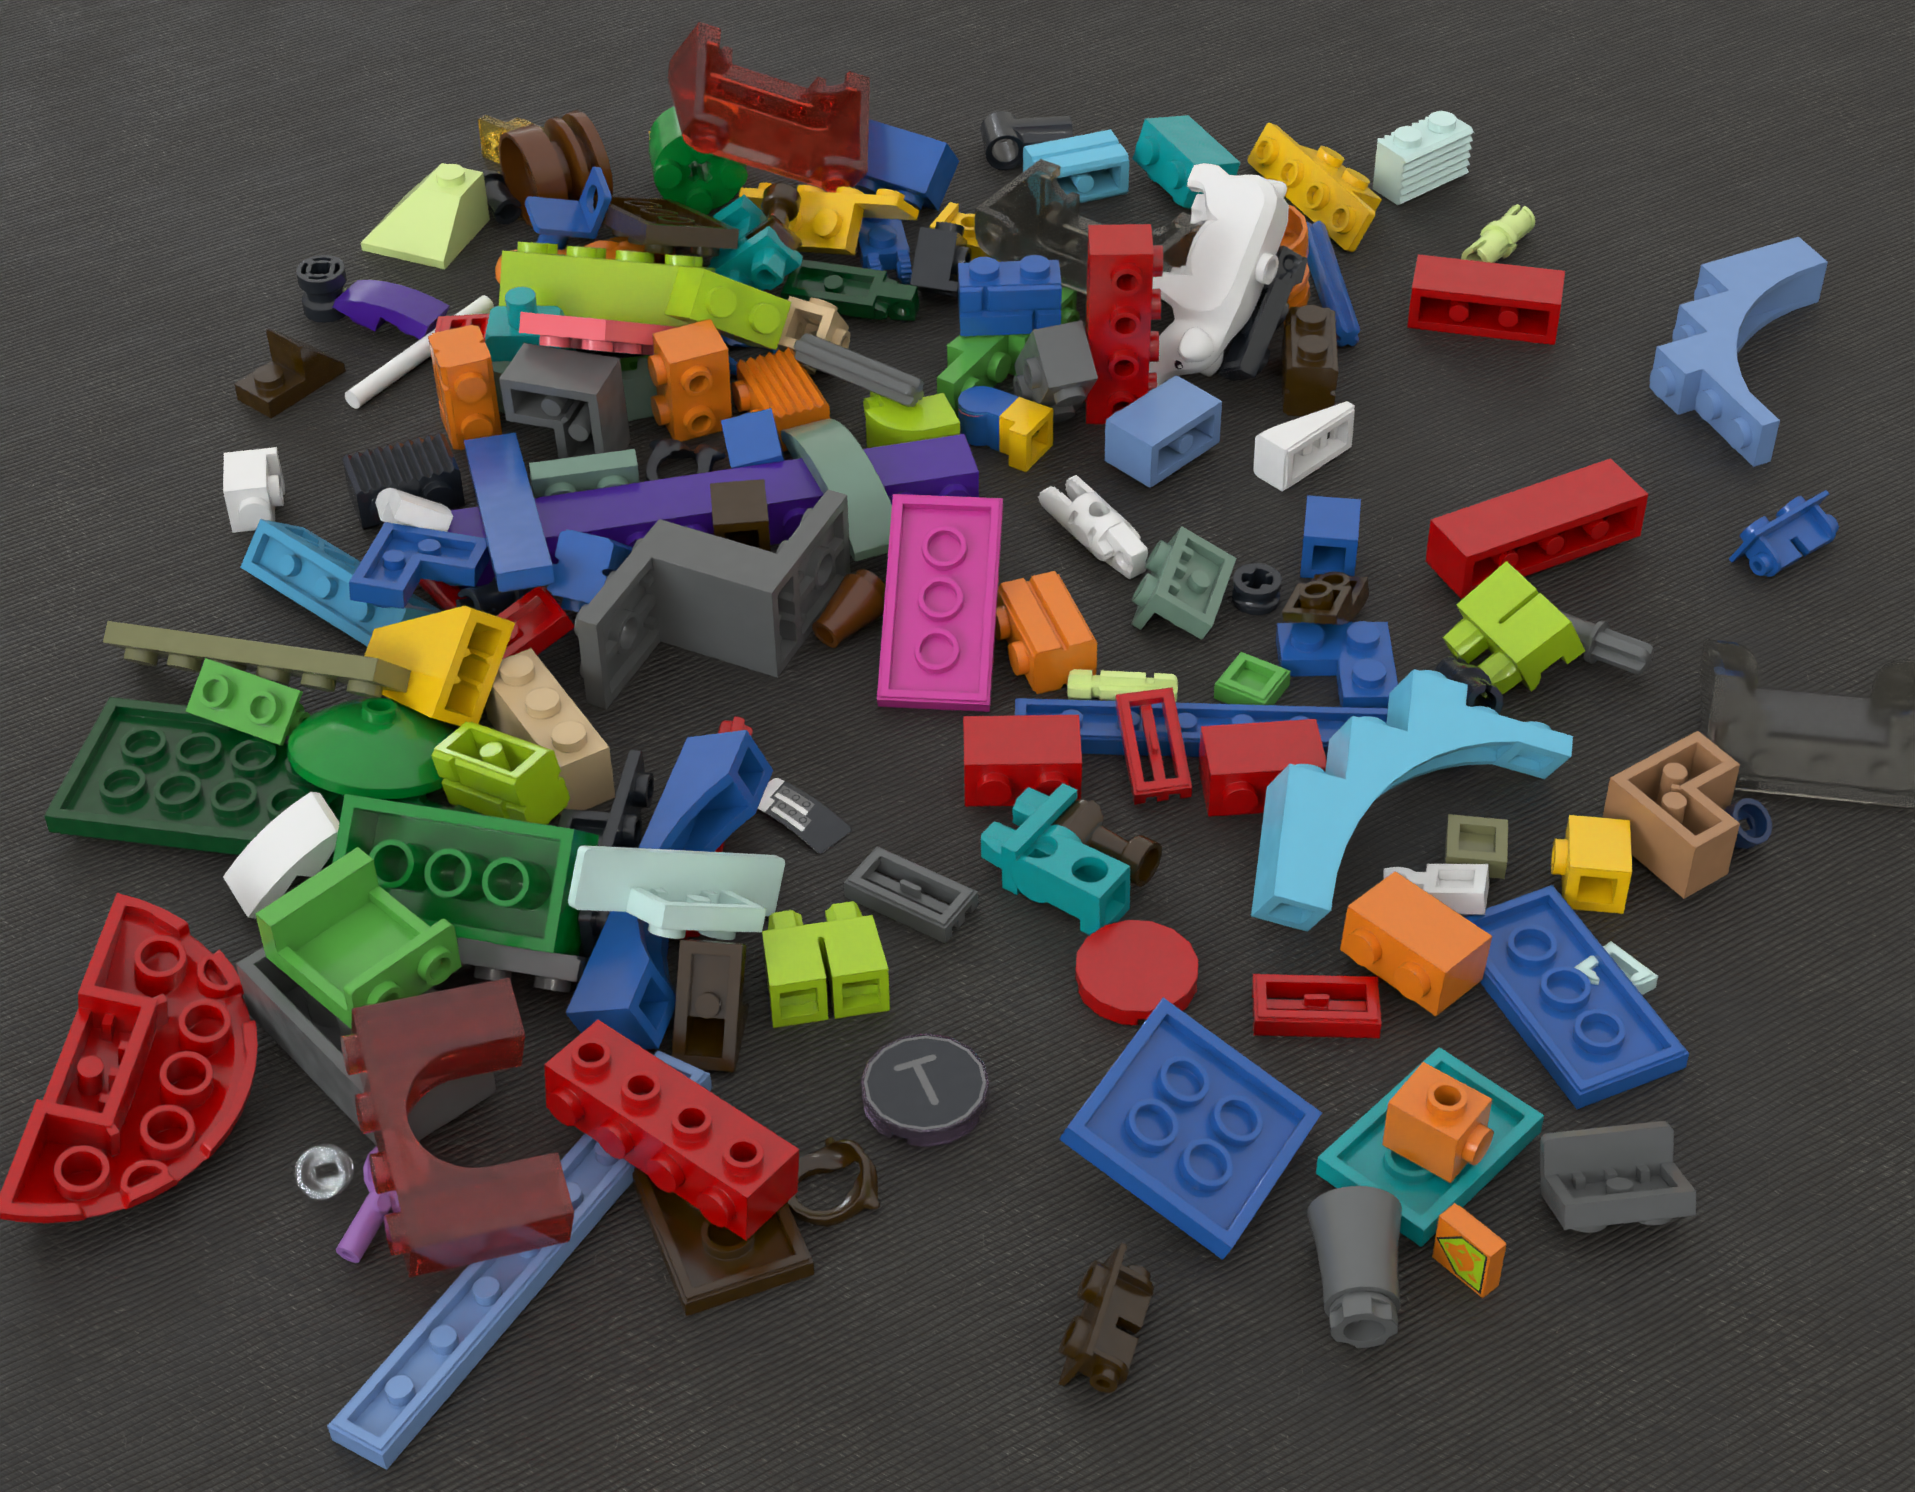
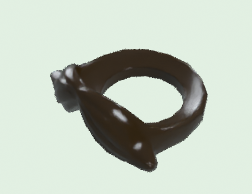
M828 1137L825 1140L824 1148L799 1159L798 1185L808 1176L834 1172L849 1166L854 1161L859 1163L860 1173L854 1181V1188L848 1192L843 1203L834 1209L826 1211L811 1210L804 1207L794 1195L787 1204L791 1213L797 1219L813 1225L828 1227L842 1223L864 1209H877L880 1207L876 1167L864 1153L862 1147L853 1140L842 1139L835 1141L832 1137Z

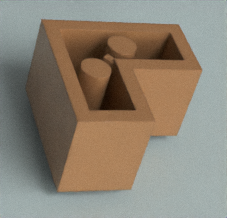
M1696 731L1610 777L1602 818L1630 820L1631 855L1685 899L1728 874L1740 823L1724 810L1731 805L1740 764L1703 734Z

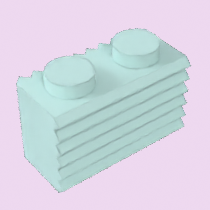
M1436 111L1431 113L1429 117H1425V120L1412 123V126L1399 127L1395 132H1391V135L1378 138L1373 190L1396 205H1400L1469 173L1466 166L1470 165L1467 158L1471 157L1469 150L1472 149L1470 142L1473 141L1471 134L1474 133L1472 127L1456 118L1450 112Z

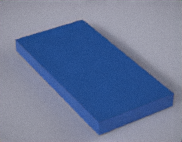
M1553 885L1486 908L1485 915L1470 914L1464 916L1493 936L1483 980L1480 983L1576 1109L1686 1068L1689 1052ZM1593 955L1598 960V966L1592 969L1600 979L1598 985L1591 984L1585 973L1574 968Z

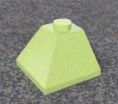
M441 163L408 192L361 242L362 250L445 270L490 220L483 172L466 169L457 164Z

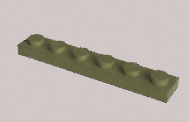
M113 621L107 622L103 643L124 649V660L138 664L157 666L159 657L167 658L166 665L169 667L200 673L201 666L205 658L245 672L246 670L256 671V676L285 686H289L291 676L301 678L300 685L326 692H335L336 683L348 684L347 692L368 698H381L383 690L406 693L411 670L379 658Z

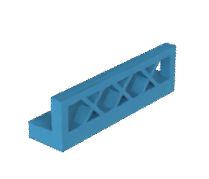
M260 519L240 567L367 647L373 630L376 628L442 612L415 594H412L404 609L395 607L381 608L371 603L350 600L349 581L361 562L306 528Z

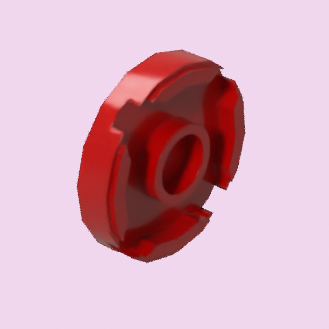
M1125 920L1105 925L1085 939L1077 952L1075 979L1078 983V992L1082 1001L1100 1017L1122 1025H1138V1019L1147 1020L1163 997L1181 1011L1188 1007L1197 992L1198 958L1190 942L1174 929L1152 921Z

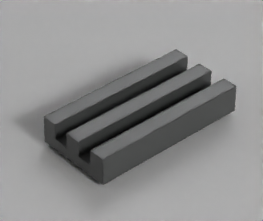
M878 846L844 882L845 898L945 944L952 937V927L954 926L959 929L965 922V912L967 911L972 914L978 907V891ZM877 870V871H879V872H881V873H884V874H886V875H888V876H890V877H892V878H895V879L899 880L900 883H899V882H896V881H894V880H892V879H890V878H888V877H885V876H883V875H881V874H879V873H877V872H874V871ZM921 891L949 903L950 906L921 893Z

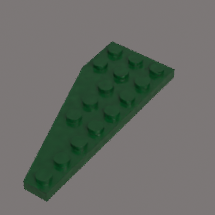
M109 697L44 815L48 830L52 833L240 855L247 845L270 822L310 792H317L322 795L340 823L344 795L315 786L297 774L288 760V744L284 743L281 746L186 712L187 706ZM426 794L400 799H381L484 815L459 804L453 809L427 800ZM334 852L325 865L329 866L333 863Z

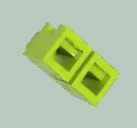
M1507 561L1456 604L1463 619L1443 637L1450 652L1457 659L1458 657L1463 658L1468 664L1488 649L1492 655L1477 667H1480L1489 676L1492 685L1501 694H1504L1519 682H1522L1532 692L1540 682L1541 672L1560 658L1568 665L1585 652L1572 622L1546 597L1538 593L1537 589Z
M854 901L832 904L829 909L825 910L826 922L803 925L801 914L793 910L771 913L768 930L762 931L773 1028L829 1020L825 970L827 971L830 985L831 1004L835 1019L890 1011L889 970L873 915L862 916L858 905Z

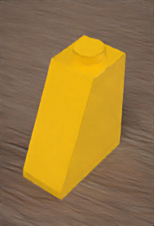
M461 606L374 629L364 656L379 658L411 670L406 693L383 690L382 695L433 719L461 726L465 722L479 724L515 623L471 607Z

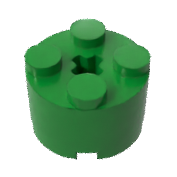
M688 103L678 104L663 112L653 123L650 130L648 153L655 185L664 199H672L707 215L712 209H716L734 198L747 181V166L735 122L723 109L708 103H703L704 107H689Z

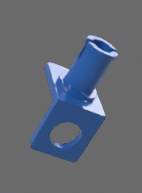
M592 167L579 201L532 196L526 198L525 207L534 231L539 234L537 243L558 244V250L565 249L569 237L596 239L612 198L601 167ZM597 188L598 201L596 209L594 210L593 197L595 189Z

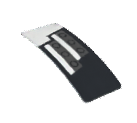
M774 778L768 782L758 809L785 825L809 844L817 853L825 852L851 832L849 825L806 792L779 778Z

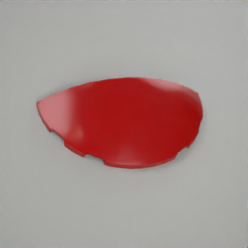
M120 893L116 894L80 986L78 1010L43 1100L37 1099L2 1187L0 1193V1219L29 1223L73 1222L121 1209H129L155 1198L176 1186L181 1179L195 1170L204 1160L209 1159L230 1135L245 1108L256 1073L258 1050L256 1021H251L248 1008L243 999L244 992L240 978L233 965L220 950L212 954L201 942L192 937L189 925L184 919L141 899Z

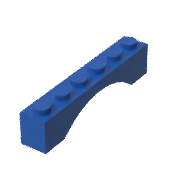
M747 730L687 737L639 848L715 852L736 829L756 814L773 769ZM610 911L566 1011V1015L580 1033L585 1031L595 1021L600 1020L643 1049H659L676 1004V992L670 981L667 962L669 938L650 933L648 931L649 923L627 912Z

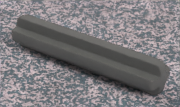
M810 333L804 334L794 344L793 348L796 350L795 359L798 362L902 405L914 407L918 400H922L924 396V382L921 378Z

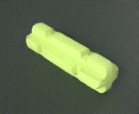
M1073 669L1068 675L1067 695L1069 700L1099 698V701H1115L1117 694L1173 687L1175 702L1177 701L1178 679L1174 674L1154 673V678H1147L1145 672L1101 670L1100 675H1092V670Z

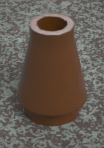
M860 569L855 574L845 575L821 616L812 624L815 635L827 646L835 648L844 639L882 616L884 613L886 585L878 576L865 569Z

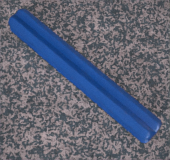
M1318 220L1311 224L1307 221L1309 247L1307 262L1322 308H1330L1335 311L1337 346L1343 347L1349 344L1353 347L1359 342L1358 333L1360 332V327L1329 234L1323 222Z

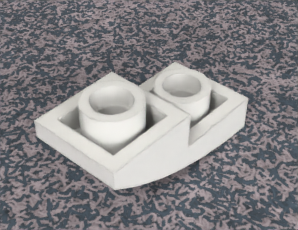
M394 488L382 490L375 502L380 520L384 521V523L389 522L447 532L453 519V515L448 507Z
M308 793L278 815L247 845L223 876L248 918L256 919L255 913L283 896L297 875L312 877L320 872L334 852L339 821L320 793Z

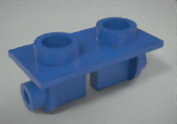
M1825 490L1807 501L1802 495L1794 498L1777 512V518L1771 522L1766 516L1753 522L1739 535L1743 543L1729 558L1731 563L1746 555L1754 574L1772 577L1797 562L1802 557L1801 553L1805 557L1832 542L1839 529L1838 522L1832 515L1825 514L1819 506L1829 495L1828 491Z

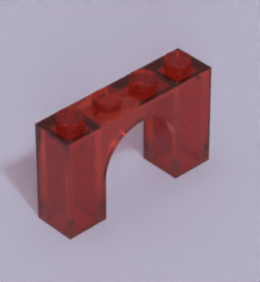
M510 978L352 1008L351 1034L341 1036L342 1053L347 1074H360L364 1093L355 1094L360 1129L362 1134L374 1132L378 1148L377 1153L369 1154L375 1191L377 1194L389 1193L393 1213L384 1215L388 1246L392 1256L404 1255L409 1278L570 1242L574 1209L558 1152L490 1167H460L446 1163L425 1150L413 1135L408 1123L409 1115L417 1102L436 1086L458 1078L522 1066L525 1032Z

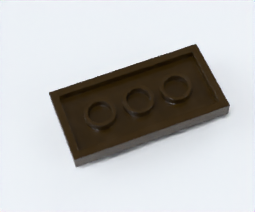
M598 195L593 197L594 210L597 206ZM612 196L600 227L612 229L613 235L628 237L629 243L645 245L644 250L652 253L673 254L674 246L691 248L690 252L693 254L719 256L720 248L737 249L739 229L672 199Z

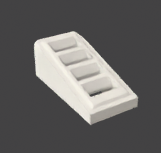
M1346 401L1274 426L1258 434L1255 437L1253 471L1255 475L1283 492L1351 448L1355 405Z

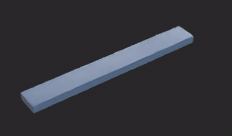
M657 1050L654 1056L708 1091L712 1089L710 1073ZM584 1134L329 1423L327 1427L332 1441L387 1470L633 1182L632 1173L635 1166L624 1159H616L610 1156L596 1140Z

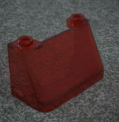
M698 22L670 59L667 81L684 142L697 152L717 155L811 184L836 193L837 187L852 188L868 173L869 77L849 71L845 75L844 83L826 86V79L817 77L808 88L761 74L732 64L733 48L726 46L722 49L720 48L721 29L702 22Z

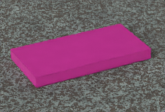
M893 494L877 689L878 707L990 712L1003 498Z

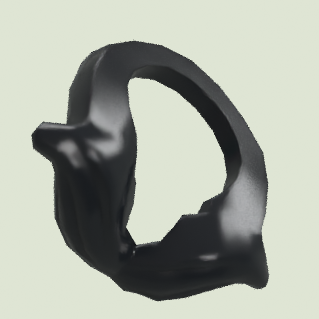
M655 440L649 444L653 452L647 463L645 477L647 481L659 480L657 476L658 469L666 459L693 458L698 464L697 474L712 472L715 462L723 460L726 455L724 452L707 444H700L694 449H690L679 440Z

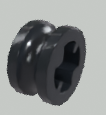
M1251 563L1238 568L1233 575L1232 602L1234 606L1241 612L1250 615H1264L1276 610L1280 604L1282 582L1280 573L1272 566L1263 563Z

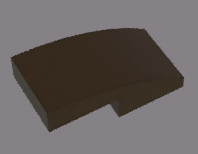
M1343 572L1315 574L1311 582L1298 583L1282 611L1283 621L1336 625L1350 622L1360 612L1369 597L1368 577L1348 576Z

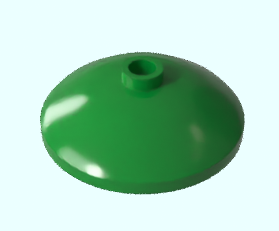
M355 699L322 709L302 721L290 734L287 754L289 763L294 771L306 781L322 789L342 795L349 794L375 799L408 798L424 795L443 787L442 781L444 778L438 775L431 755L434 748L454 731L444 721L430 718L391 699Z

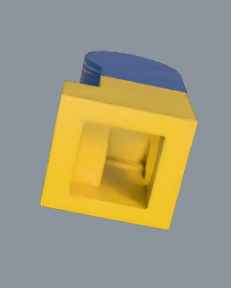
M987 386L968 388L961 392L958 397L960 434H965L968 444L976 446L987 445L991 449L1009 455V466L1027 472L1053 446V408Z

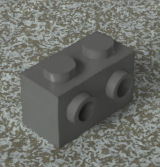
M1082 320L1034 329L1014 364L1017 376H1014L1013 388L1015 396L1053 408V423L1062 422L1074 417L1075 412L1078 411L1098 379Z

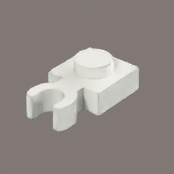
M1427 864L1426 872H1415L1404 867L1384 868V879L1396 871L1463 917L1470 914L1485 915L1489 890L1488 864Z

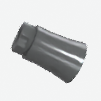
M1348 1186L1330 1190L1311 1202L1307 1210V1217L1316 1244L1323 1286L1324 1310L1329 1317L1331 1336L1336 1342L1349 1343L1356 1348H1370L1383 1345L1389 1337L1398 1333L1397 1313L1401 1307L1398 1280V1242L1402 1205L1391 1193L1374 1187Z

